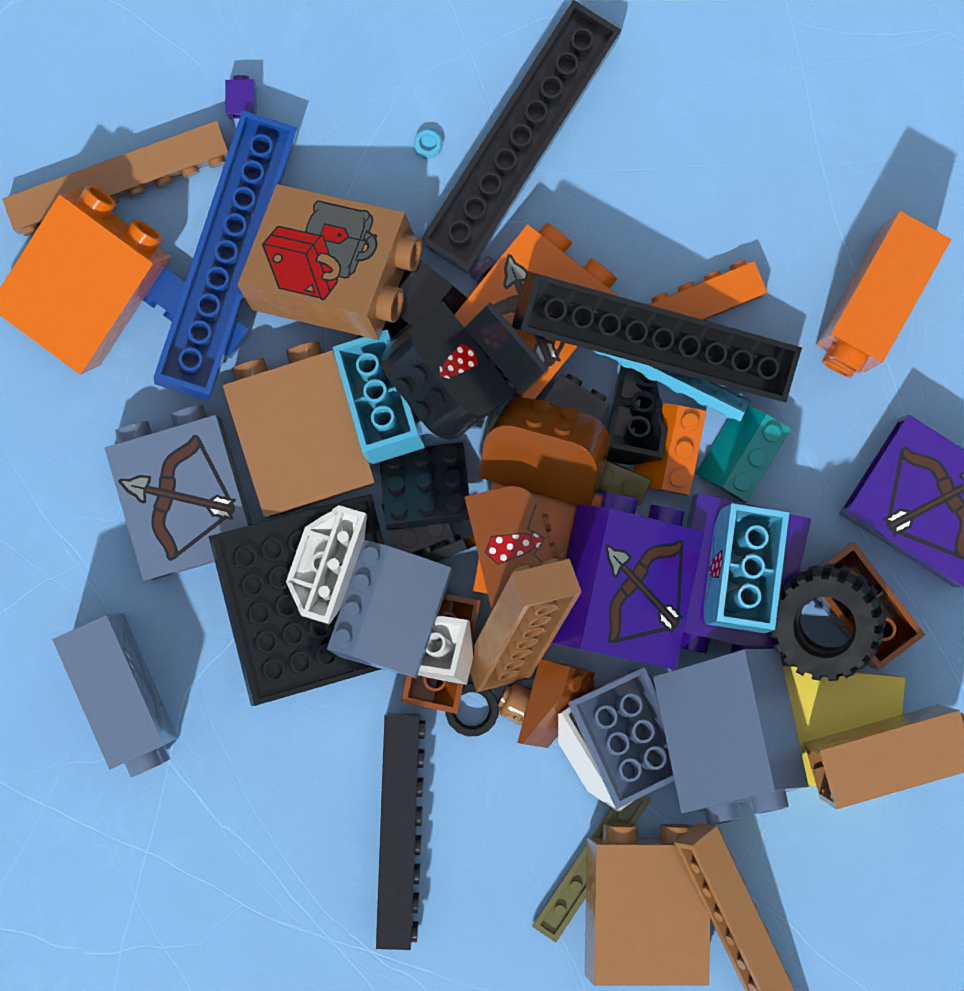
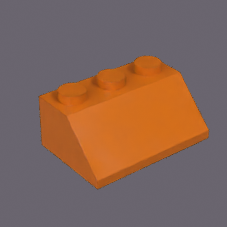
M662 403L663 419L667 428L663 459L635 464L634 471L652 479L648 487L649 489L689 496L707 411Z

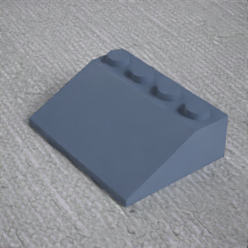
M364 540L327 650L340 658L417 679L453 568L387 545Z
M645 667L634 669L568 702L615 809L675 781L657 693Z

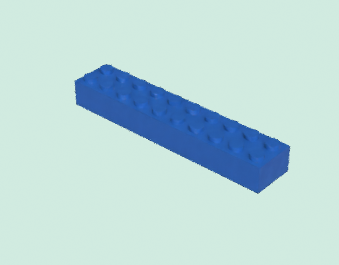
M242 110L153 377L155 385L210 402L244 299L237 284L275 186L282 183L296 140L297 127Z

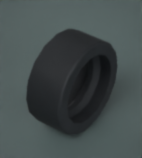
M467 682V685L464 684L462 695L468 692L482 695L489 705L487 718L479 725L468 726L463 724L455 713L445 712V716L449 725L457 733L467 737L480 736L487 733L495 725L499 715L498 701L490 689L476 692L474 683Z

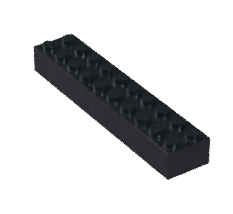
M575 0L572 1L422 236L423 247L466 274H470L619 40L621 29Z
M530 271L526 272L512 323L514 329L785 403L787 402L802 347Z

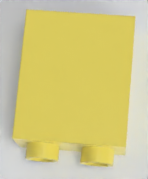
M782 664L808 785L816 786L804 742L902 714L905 677L855 672L853 676L848 678L840 676L838 681H829L828 677H822L821 681L812 679V674L805 672L804 676L796 673L797 667L794 665L787 666Z

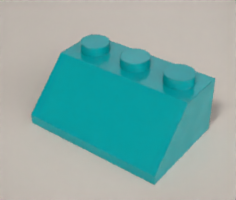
M748 405L741 421L736 419L727 420L695 474L739 501L746 503L792 428L767 413Z

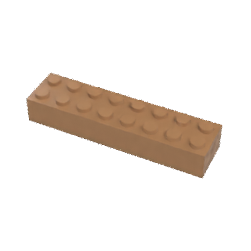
M554 558L545 561L541 566L531 568L529 565L516 568L512 572L473 647L470 675L476 692L530 679L582 592L570 559L559 561V559Z

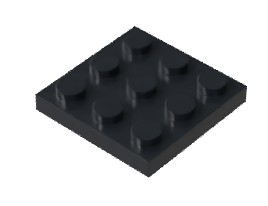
M463 442L426 446V448L379 462L387 530L470 520L465 496H469Z

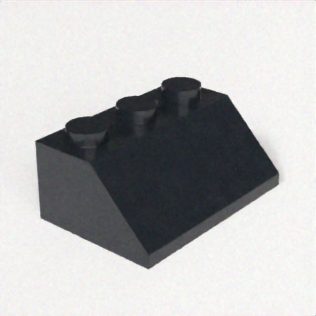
M491 302L465 327L466 331L496 369L505 377V380L515 393L518 392L522 396L548 373L549 368Z

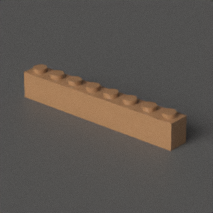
M217 121L2 198L13 230L17 234L23 233V236H29L36 232L59 194L77 189L83 191L87 185H91L108 194L117 204L120 202L119 198L130 195V197H136L146 193L145 188L154 185L157 188L167 186L173 183V178L181 175L184 178L192 177L200 173V168L210 165V168L222 166L225 164L229 150L220 125Z
M697 823L674 843L745 991H794L791 978L784 970L780 961V954L774 948L769 938V931L762 923L758 914V908L746 889V882L740 876L735 865V859L728 851L723 840V833L716 825Z

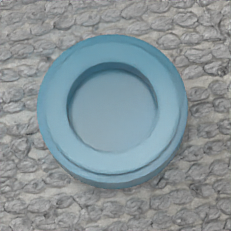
M433 129L421 130L414 139L415 151L423 158L429 159L437 156L442 149L441 136Z

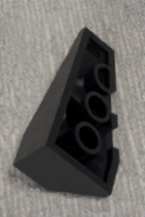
M621 365L607 427L610 436L607 460L626 465L660 461L664 455L667 428L663 419L662 400L659 397L658 381L650 380L642 373Z

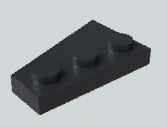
M458 534L444 540L446 544L444 547L436 549L435 544L418 551L420 557L437 562L475 547L476 543L474 535L462 539L461 535Z

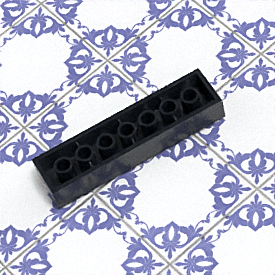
M386 712L384 715L376 949L411 950L412 942L417 943L419 921H413V913H418L420 892H414V884H419L421 864L415 863V855H420L422 835H416V826H421L423 806H417V798L423 796L424 777H418V770L424 767L425 749H419L420 739H425L426 720H420L421 713Z

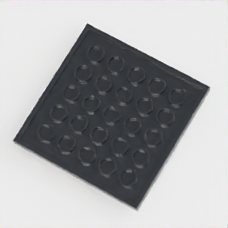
M372 494L209 536L251 706H257L381 670L377 667L340 658L327 650L340 610L330 624L303 617L286 583L304 528L331 512L338 505L366 513L364 540L384 545Z

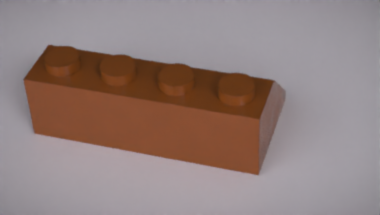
M445 593L438 616L470 621L473 643L481 601ZM419 675L417 679L406 676L401 702L458 714L464 684Z

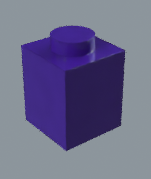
M235 75L232 76V80H225V104L228 119H240L242 110L257 115L256 83L254 79H249V76Z

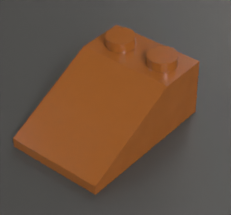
M541 659L538 664L517 743L548 748L558 737V714L569 706L568 702L593 690L595 672Z

